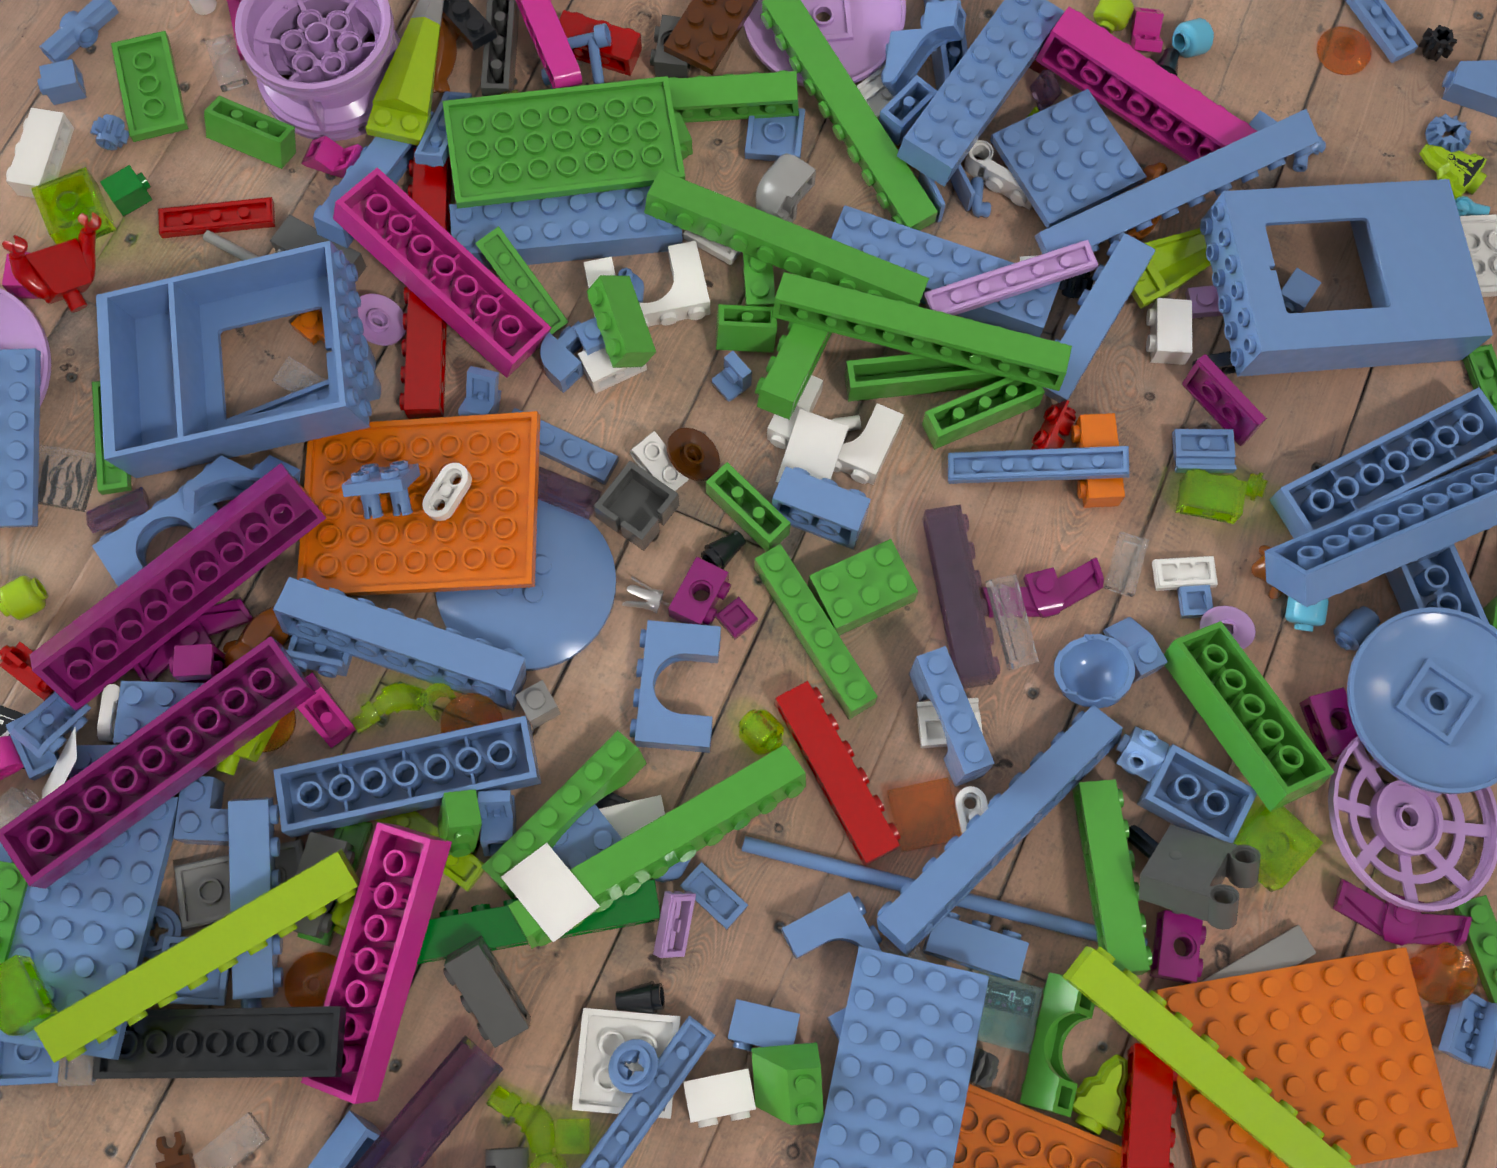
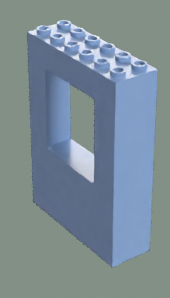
M1449 179L1223 191L1201 219L1200 231L1205 237L1207 246L1206 257L1211 263L1213 272L1212 282L1217 289L1219 297L1218 308L1223 314L1225 323L1224 334L1226 339L1229 340L1231 348L1230 359L1232 365L1235 366L1237 377L1460 361L1493 336ZM1350 221L1373 308L1288 313L1285 308L1276 270H1270L1275 267L1265 226Z
M329 240L96 295L104 460L134 478H140L214 462L221 455L226 458H232L369 428V416L372 415V408L366 394V389L369 388V380L364 371L363 361H366V351L361 344V334L364 333V328L358 314V308L361 307V299L355 281H358L356 266L353 263L351 264L346 259L343 251L338 250ZM322 309L325 347L327 351H332L326 353L330 395L319 400L227 420L221 333L226 330Z

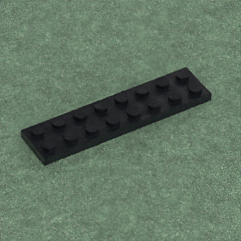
M346 1007L146 1010L148 1015L131 1026L127 1023L119 1060L95 1057L93 1079L341 1077Z

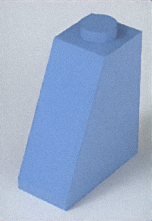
M1497 60L1460 61L1454 71L1449 70L1442 82V87H1445L1442 99L1497 118Z

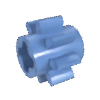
M110 114L104 115L103 118L98 117V120L93 122L90 132L93 135H97L96 143L107 150H117L118 147L122 148L123 144H127L129 138V131L124 130L125 122L119 117Z

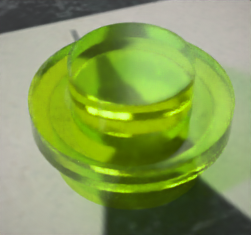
M1259 472V474L1251 473L1244 495L1251 497V501H1255L1257 496L1263 498L1268 480L1263 479L1264 473Z

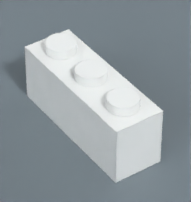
M31 108L28 118L23 123V133L20 142L15 146V156L12 165L6 173V182L18 196L51 200L74 131L73 125L64 113Z

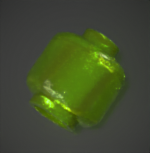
M753 709L740 720L738 726L740 728L739 738L756 755L771 753L783 745L784 726L768 710Z

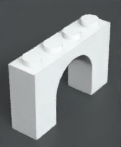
M696 241L668 246L669 262L674 280L672 288L663 298L650 303L639 302L648 327L659 324L665 326L672 325L684 319L699 320L706 315H710V299ZM612 257L583 262L588 288L591 287L600 275H615Z
M811 375L790 420L774 414L767 428V439L770 440L771 444L780 449L787 448L799 410L803 409L812 413L822 392V379ZM877 403L862 434L855 440L842 445L833 472L842 471L851 475V478L856 482L874 485L902 425L904 414Z

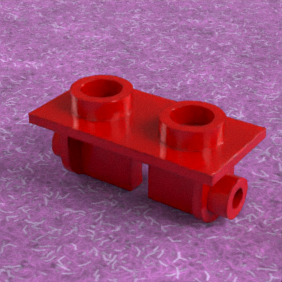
M1066 400L1048 407L1044 413L1043 418L1045 420L1041 428L1032 438L1033 445L1030 450L1059 449L1063 447L1065 440L1057 434L1060 433L1064 437L1068 436L1076 420V411L1067 407L1070 401Z
M22 642L12 647L4 646L0 650V656H2L0 667L45 701L54 690L32 671L29 655L33 651Z

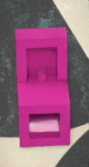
M1134 7L1130 42L1134 50L1161 53L1163 40L1160 38V32L1164 17L1161 10Z
M325 135L312 140L301 164L344 178L348 167L353 166L360 157L363 147L356 144L342 148Z

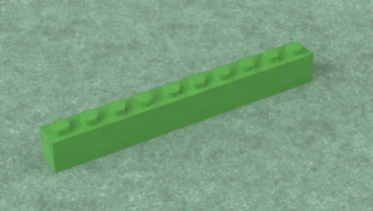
M763 0L760 16L764 26L767 29L771 28L776 35L775 41L782 52L784 50L787 52L793 71H797L803 77L806 91L810 96L814 95L819 102L818 108L825 119L829 118L832 122L835 136L839 141L843 140L848 147L847 153L854 164H859L865 183L869 187L873 186L877 192L876 198L883 209H888L892 216L891 221L919 231L933 224L938 211L907 163L897 157L898 149L802 1Z
M662 170L659 171L647 193L645 214L802 277L828 282L833 285L855 289L916 306L919 305L929 278Z
M786 272L783 273L775 297L772 316L785 321L1056 391L1060 390L1065 378L1072 349L1071 345L1020 333L1000 326L981 323L972 319L946 314L941 311L903 303Z
M783 745L570 869V871L600 906L594 912H602L609 908L614 900L623 895L633 894L640 888L641 884L651 878H660L670 867L678 862L690 860L697 851L705 846L717 844L723 839L724 835L732 830L744 828L751 819L759 814L771 812L778 803L786 798L791 799L798 796L806 787V772L787 746ZM519 900L508 905L515 922L531 949L547 945L551 942V939ZM584 919L573 928L579 926L584 921Z

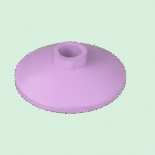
M365 294L360 296L361 307L358 308V314L363 323V335L366 340L381 346L393 345L399 342L406 332L403 328L402 309L394 301L383 295Z

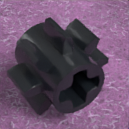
M1438 25L1434 31L1428 28L1418 47L1422 48L1423 56L1435 62L1441 56L1447 59L1457 43V39H1453V30Z
M1087 272L1062 280L1059 284L1062 295L1069 298H1080L1085 289L1091 291L1093 285L1091 273Z

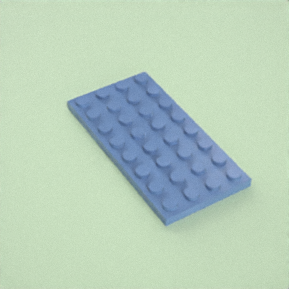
M179 797L170 798L46 889L27 886L0 985V1041L45 1048L34 1030L35 1026L143 963L173 842ZM127 1021L115 1027L118 1033L99 1044L95 1039L86 1044L87 1051L82 1055L119 1060Z
M859 946L813 1168H953L989 976Z

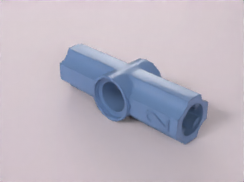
M92 0L79 12L70 11L66 13L60 21V29L42 43L39 48L52 63L64 61L80 46L82 48L92 46L98 38V31L119 12L110 0Z

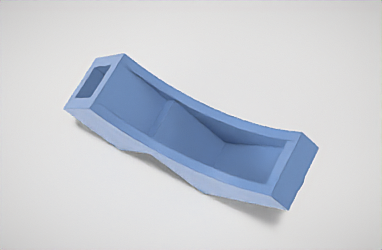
M221 455L213 463L207 464L203 471L194 479L186 482L182 490L184 495L183 509L195 514L211 504L232 500L280 463L286 467L298 483H300L301 470L271 455L261 463H257L252 470Z

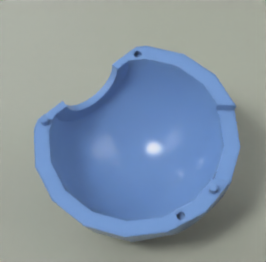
M1085 634L1084 637L1071 641L1061 651L1059 650L1054 662V677L1062 694L1070 701L1085 707H1091L1092 705L1097 708L1110 707L1118 703L1130 690L1135 678V663L1128 649L1116 639L1102 634Z

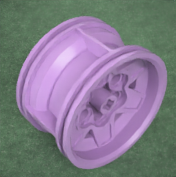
M241 0L235 19L237 43L246 64L257 78L259 90L271 114L277 120L294 126L296 134L309 139H317L326 135L333 141H340L367 133L365 128L373 107L372 101L401 41L394 30V18L388 0ZM372 33L375 37V42H365ZM281 75H292V76H291L289 79H285V78H283Z

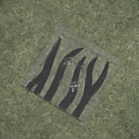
M41 444L39 449L38 504L85 512L97 475L96 453Z

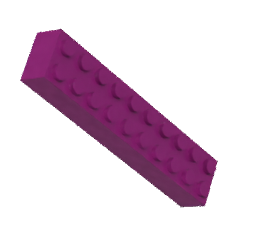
M280 463L29 655L32 671L75 711L79 710L101 693L107 685L118 680L326 519L325 515L286 467Z
M270 636L0 829V842L28 885L46 889L316 694V692L284 647Z

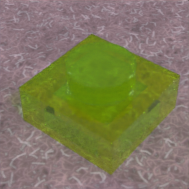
M591 1118L556 1119V1154L590 1153Z

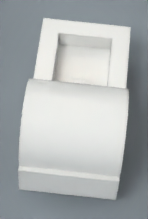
M655 431L630 450L631 457L639 467L674 491L689 480L672 465L667 455L666 445Z

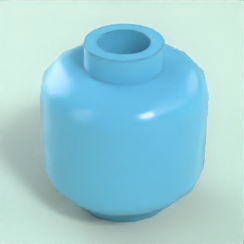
M1202 18L1182 22L1173 33L1172 46L1184 58L1205 54L1211 49L1213 44V29Z
M1288 596L1285 619L1288 622L1295 623V630L1313 632L1314 626L1325 624L1329 600L1327 598L1315 605L1306 607Z

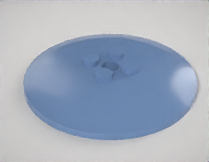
M538 497L535 587L436 592L437 605L447 628L455 629L461 632L464 637L473 640L475 638L485 639L493 647L502 650L505 648L514 649L521 653L522 657H525L526 671L540 670L571 659L584 650L598 636L609 618L614 604L616 570L605 538L587 517L564 503Z
M1439 607L1409 610L1388 619L1375 628L1358 648L1350 666L1347 682V702L1351 720L1358 737L1367 751L1393 776L1425 791L1440 794H1464L1496 784L1497 629L1471 614ZM1431 695H1437L1442 699V710H1436L1431 706Z

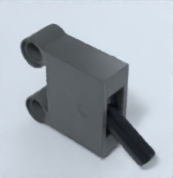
M1136 825L1129 826V838L1127 840L1149 858L1140 874L1139 899L1171 909L1175 914L1183 913L1207 921L1217 929H1230L1236 925L1240 895L1234 887L1222 884V882L1227 877L1234 886L1244 889L1252 888L1258 883L1261 854L1255 847L1236 845L1174 825L1169 826L1160 843H1158Z

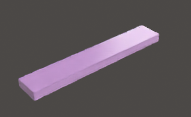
M1085 240L924 292L923 298L928 309L950 315H958L1096 270L1098 262L1089 240Z

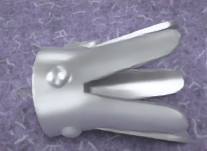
M633 576L631 577L645 588L630 585L627 587L628 592L647 600V602L626 601L622 604L623 606L644 608L655 613L658 612L660 604L669 606V603L662 601L663 590L653 589Z

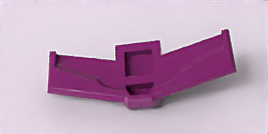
M1095 557L1057 578L1055 569L1052 567L1026 574L1023 578L1026 587H982L980 590L989 618H1047L1058 615L1060 611L1102 589L1104 576L1098 559Z
M241 597L212 606L134 666V669L142 681L154 682L169 667L170 657L174 655V646L213 644L215 646L210 636L249 623L254 617Z
M1340 878L1332 908L1381 936L1384 941L1400 946L1406 944L1461 946L1467 940L1472 922V917L1468 915L1428 914L1398 907L1388 901L1384 903ZM1391 893V894H1393L1394 896H1396V897H1398V898H1400V899L1405 900V897H1404V896H1400V895Z

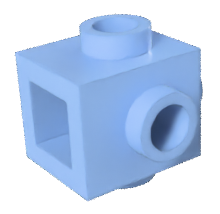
M1135 726L1130 735L1124 734L1116 747V750L1120 752L1116 764L1122 766L1126 772L1138 775L1150 782L1165 760L1169 744L1160 740L1153 732L1142 730Z

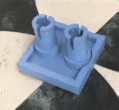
M402 460L392 462L387 467H379L377 463L363 465L358 472L351 474V478L341 485L343 496L360 495L364 519H370L371 516L375 519L384 515L379 496L380 493H390L393 516H400V513H402V516L413 513V509L411 508L408 487L421 475L419 464H408V461Z

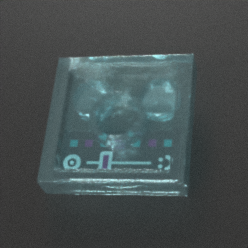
M978 972V974L989 976L977 1041L1029 1054L1043 988Z

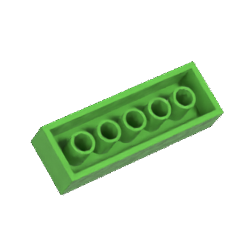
M1222 621L1177 638L1171 643L1164 653L1168 661L1164 666L1270 812L1316 791L1334 773L1333 769Z

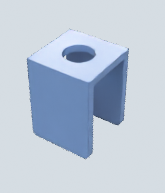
M960 164L950 178V181L967 212L971 210L975 191ZM919 172L918 182L938 211L936 216V222L938 223L942 221L945 201L934 180Z

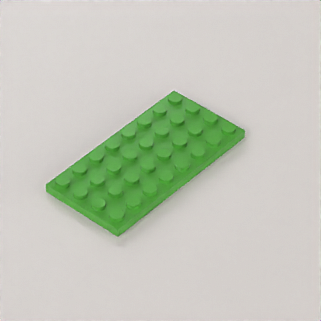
M668 76L442 101L457 209L652 186L660 170L685 180Z

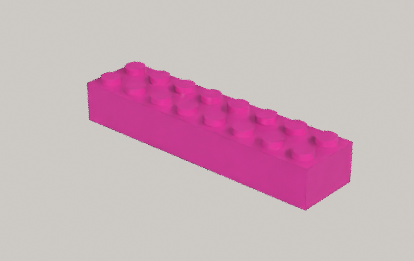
M1069 6L1051 31L1036 58L1037 62L1079 90L1089 89L1097 102L1189 163L1257 132L1247 122L1232 115L1223 106L1217 105L1205 97L1199 90L1193 89L1176 75L1169 73L1152 59L1146 58L1134 50L1128 43L1122 42L1105 28L1098 26L1086 18L1084 14L1075 11Z
M378 167L335 202L333 219L506 378L541 346L545 336L552 327Z
M377 822L324 1006L346 1007L342 1076L303 1077L301 1083L353 1104L378 1101L451 847V841L404 826Z

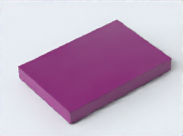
M1206 354L1196 361L1182 382V385L1223 429H1233L1234 440L1239 446H1243L1248 442L1267 419Z

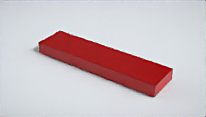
M272 197L158 209L159 235L161 238L201 235L207 230L213 233L275 227V208Z

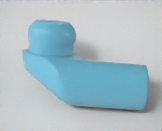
M1460 196L1455 199L1459 216L1489 215V206L1475 203L1467 196Z

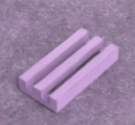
M670 891L664 892L653 955L659 958L685 957L696 898L695 893L690 891H684V893L680 891H674V893Z

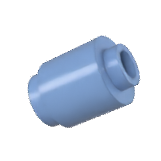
M1365 606L1354 609L1334 629L1336 643L1345 650L1357 651L1366 637L1378 627L1377 625L1380 623L1378 615Z

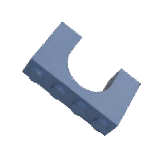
M183 485L177 493L167 499L157 501L147 512L130 518L126 525L120 529L103 535L99 542L92 547L119 587L147 565L146 553L148 546L159 532L174 526L195 529L220 510L217 504L214 503L206 506L195 514L184 510Z
M648 620L647 630L641 629L640 647L645 648L644 658L638 659L636 677H641L640 689L634 690L633 707H638L637 719H631L630 737L635 738L636 747L710 753L712 716L679 714L666 709L655 695V684L660 673L675 662L718 663L721 626Z
M946 646L916 656L909 676L919 701L930 699L938 714L948 747L947 754L943 759L954 786L957 787L983 777L995 763Z
M850 892L781 929L795 959L832 941H846L858 948L861 946L882 951L878 945L882 942V939L874 925L868 926L863 917L867 913L863 903L858 896L853 898ZM846 1007L827 1017L838 1041L841 1036Z

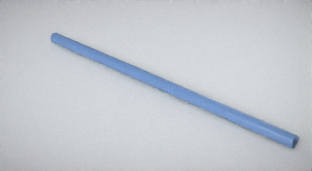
M745 836L742 846L743 852L899 892L909 880L913 879ZM969 893L957 905L958 907L1097 942L1096 929L1093 924ZM1144 938V939H1145V944H1146V946H1147L1148 939H1147V938Z

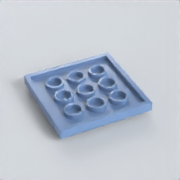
M1089 89L991 135V143L1046 228H1050L1144 183L1147 177Z

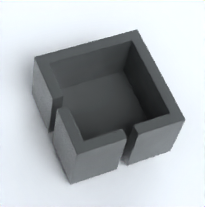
M629 461L596 502L594 510L597 519L617 533L621 529L624 538L645 551L660 531L659 523L664 526L679 507V495L641 467Z

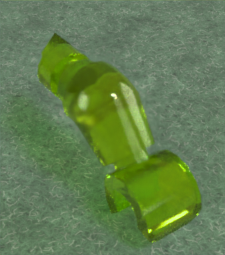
M401 681L395 682L382 688V693L375 697V702L371 703L368 701L360 706L363 713L353 718L351 722L360 734L382 720L380 716L383 714L388 716L394 711L396 713L403 710L420 711L421 708H424L433 720L439 722L440 714L436 709H433L434 702L440 697H447L452 703L459 702L455 692L443 683H435L424 690V688Z
M498 1085L486 1104L508 1119L511 1116L515 1118L514 1123L520 1126V1132L526 1135L531 1153H536L537 1156L531 1163L530 1168H540L544 1162L553 1164L555 1168H568L565 1159L552 1151V1148L556 1147L554 1120L550 1113L539 1104L534 1106L529 1102L526 1104L522 1103V1097L514 1092L510 1093Z

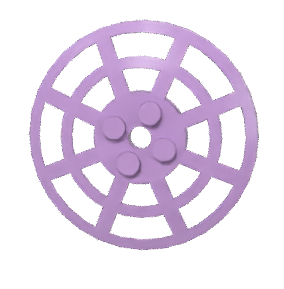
M1359 737L1353 739L1342 751L1334 766V773L1331 775L1329 782L1328 808L1334 838L1342 856L1354 874L1366 887L1382 899L1412 911L1435 912L1452 909L1466 903L1477 895L1489 881L1497 863V804L1490 786L1474 791L1481 809L1483 824L1465 823L1464 813L1457 794H1444L1450 806L1453 821L1443 820L1441 808L1436 800L1441 795L1440 793L1416 788L1398 778L1397 781L1384 784L1375 770L1381 765L1375 759L1370 761ZM1353 753L1361 769L1351 784L1347 800L1338 797L1339 781L1343 767L1349 756ZM1365 778L1375 791L1370 806L1357 803L1358 793ZM1403 810L1406 811L1411 818L1410 826L1405 824V822L1402 819ZM1339 811L1348 813L1352 834L1361 850L1356 858L1352 854L1343 834ZM1357 816L1370 819L1376 836L1368 844H1366L1361 834ZM1442 833L1454 834L1451 849L1444 859L1435 847L1439 843ZM1465 836L1484 837L1480 862L1474 875L1468 881L1453 867L1457 864L1462 854ZM1383 847L1398 855L1400 872L1388 867L1376 857ZM1424 854L1436 867L1428 873L1413 875L1411 857ZM1371 863L1384 875L1401 882L1405 900L1387 892L1374 882L1364 871L1368 864ZM1445 876L1459 889L1454 895L1441 901L1419 903L1415 884L1431 883Z

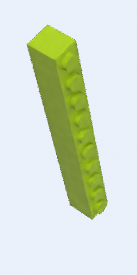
M340 849L35 1026L34 1030L54 1063L64 1057L69 1062L86 1052L85 1045L96 1039L100 1044L117 1034L118 1032L115 1027L127 1021L129 1026L145 1018L148 1015L146 1009L156 1003L162 1008L177 999L178 995L176 992L188 986L191 991L209 980L206 974L218 968L219 972L222 973L238 963L236 957L248 951L251 956L268 946L266 939L275 934L282 938L298 928L296 922L307 916L309 921L325 913L327 911L325 905L337 899L339 904L348 900L356 894L354 888L359 885L360 880L343 850Z
M1086 946L1062 976L1289 1168H1356L1348 1162L1351 1159V1155L1335 1143L1330 1147L1322 1140L1325 1134L1309 1121L1305 1125L1296 1118L1299 1112L1283 1099L1279 1103L1269 1095L1272 1092L1271 1088L1256 1077L1253 1081L1243 1074L1246 1068L1229 1055L1225 1059L1217 1052L1220 1046L1204 1033L1201 1037L1191 1030L1194 1024L1179 1012H1176L1175 1015L1165 1008L1166 1000L1153 990H1150L1149 993L1138 986L1141 980L1125 968L1123 971H1120L1112 963L1115 961V958L1099 946L1095 950Z

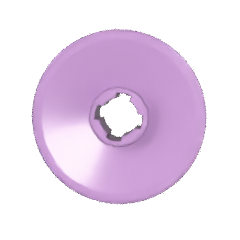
M1233 606L1211 608L1204 613L1200 620V629L1222 621L1242 649L1248 647L1255 638L1256 631L1251 618L1245 612Z

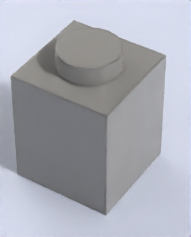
M543 680L515 695L534 729L561 714Z

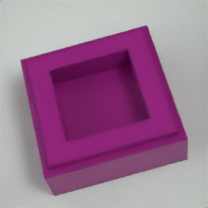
M739 596L715 616L734 640L758 622V618Z

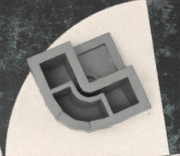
M787 153L781 155L765 172L757 186L756 209L793 223L797 215V204L815 185L816 169L794 155Z

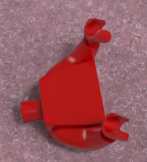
M94 212L91 214L92 219L90 222H88V217L84 213L78 216V222L84 226L80 230L78 239L75 238L26 255L28 243L25 239L14 235L15 244L8 240L3 241L2 247L10 252L9 261L15 279L31 294L45 300L48 304L64 300L71 313L86 308L88 305L81 293L89 288L95 278L96 230L102 224L101 218Z

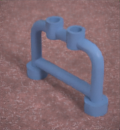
M606 23L595 25L594 32L567 38L571 49L588 45L594 84L605 83L599 48L611 46L609 28ZM542 69L541 74L545 86L551 85L545 69Z

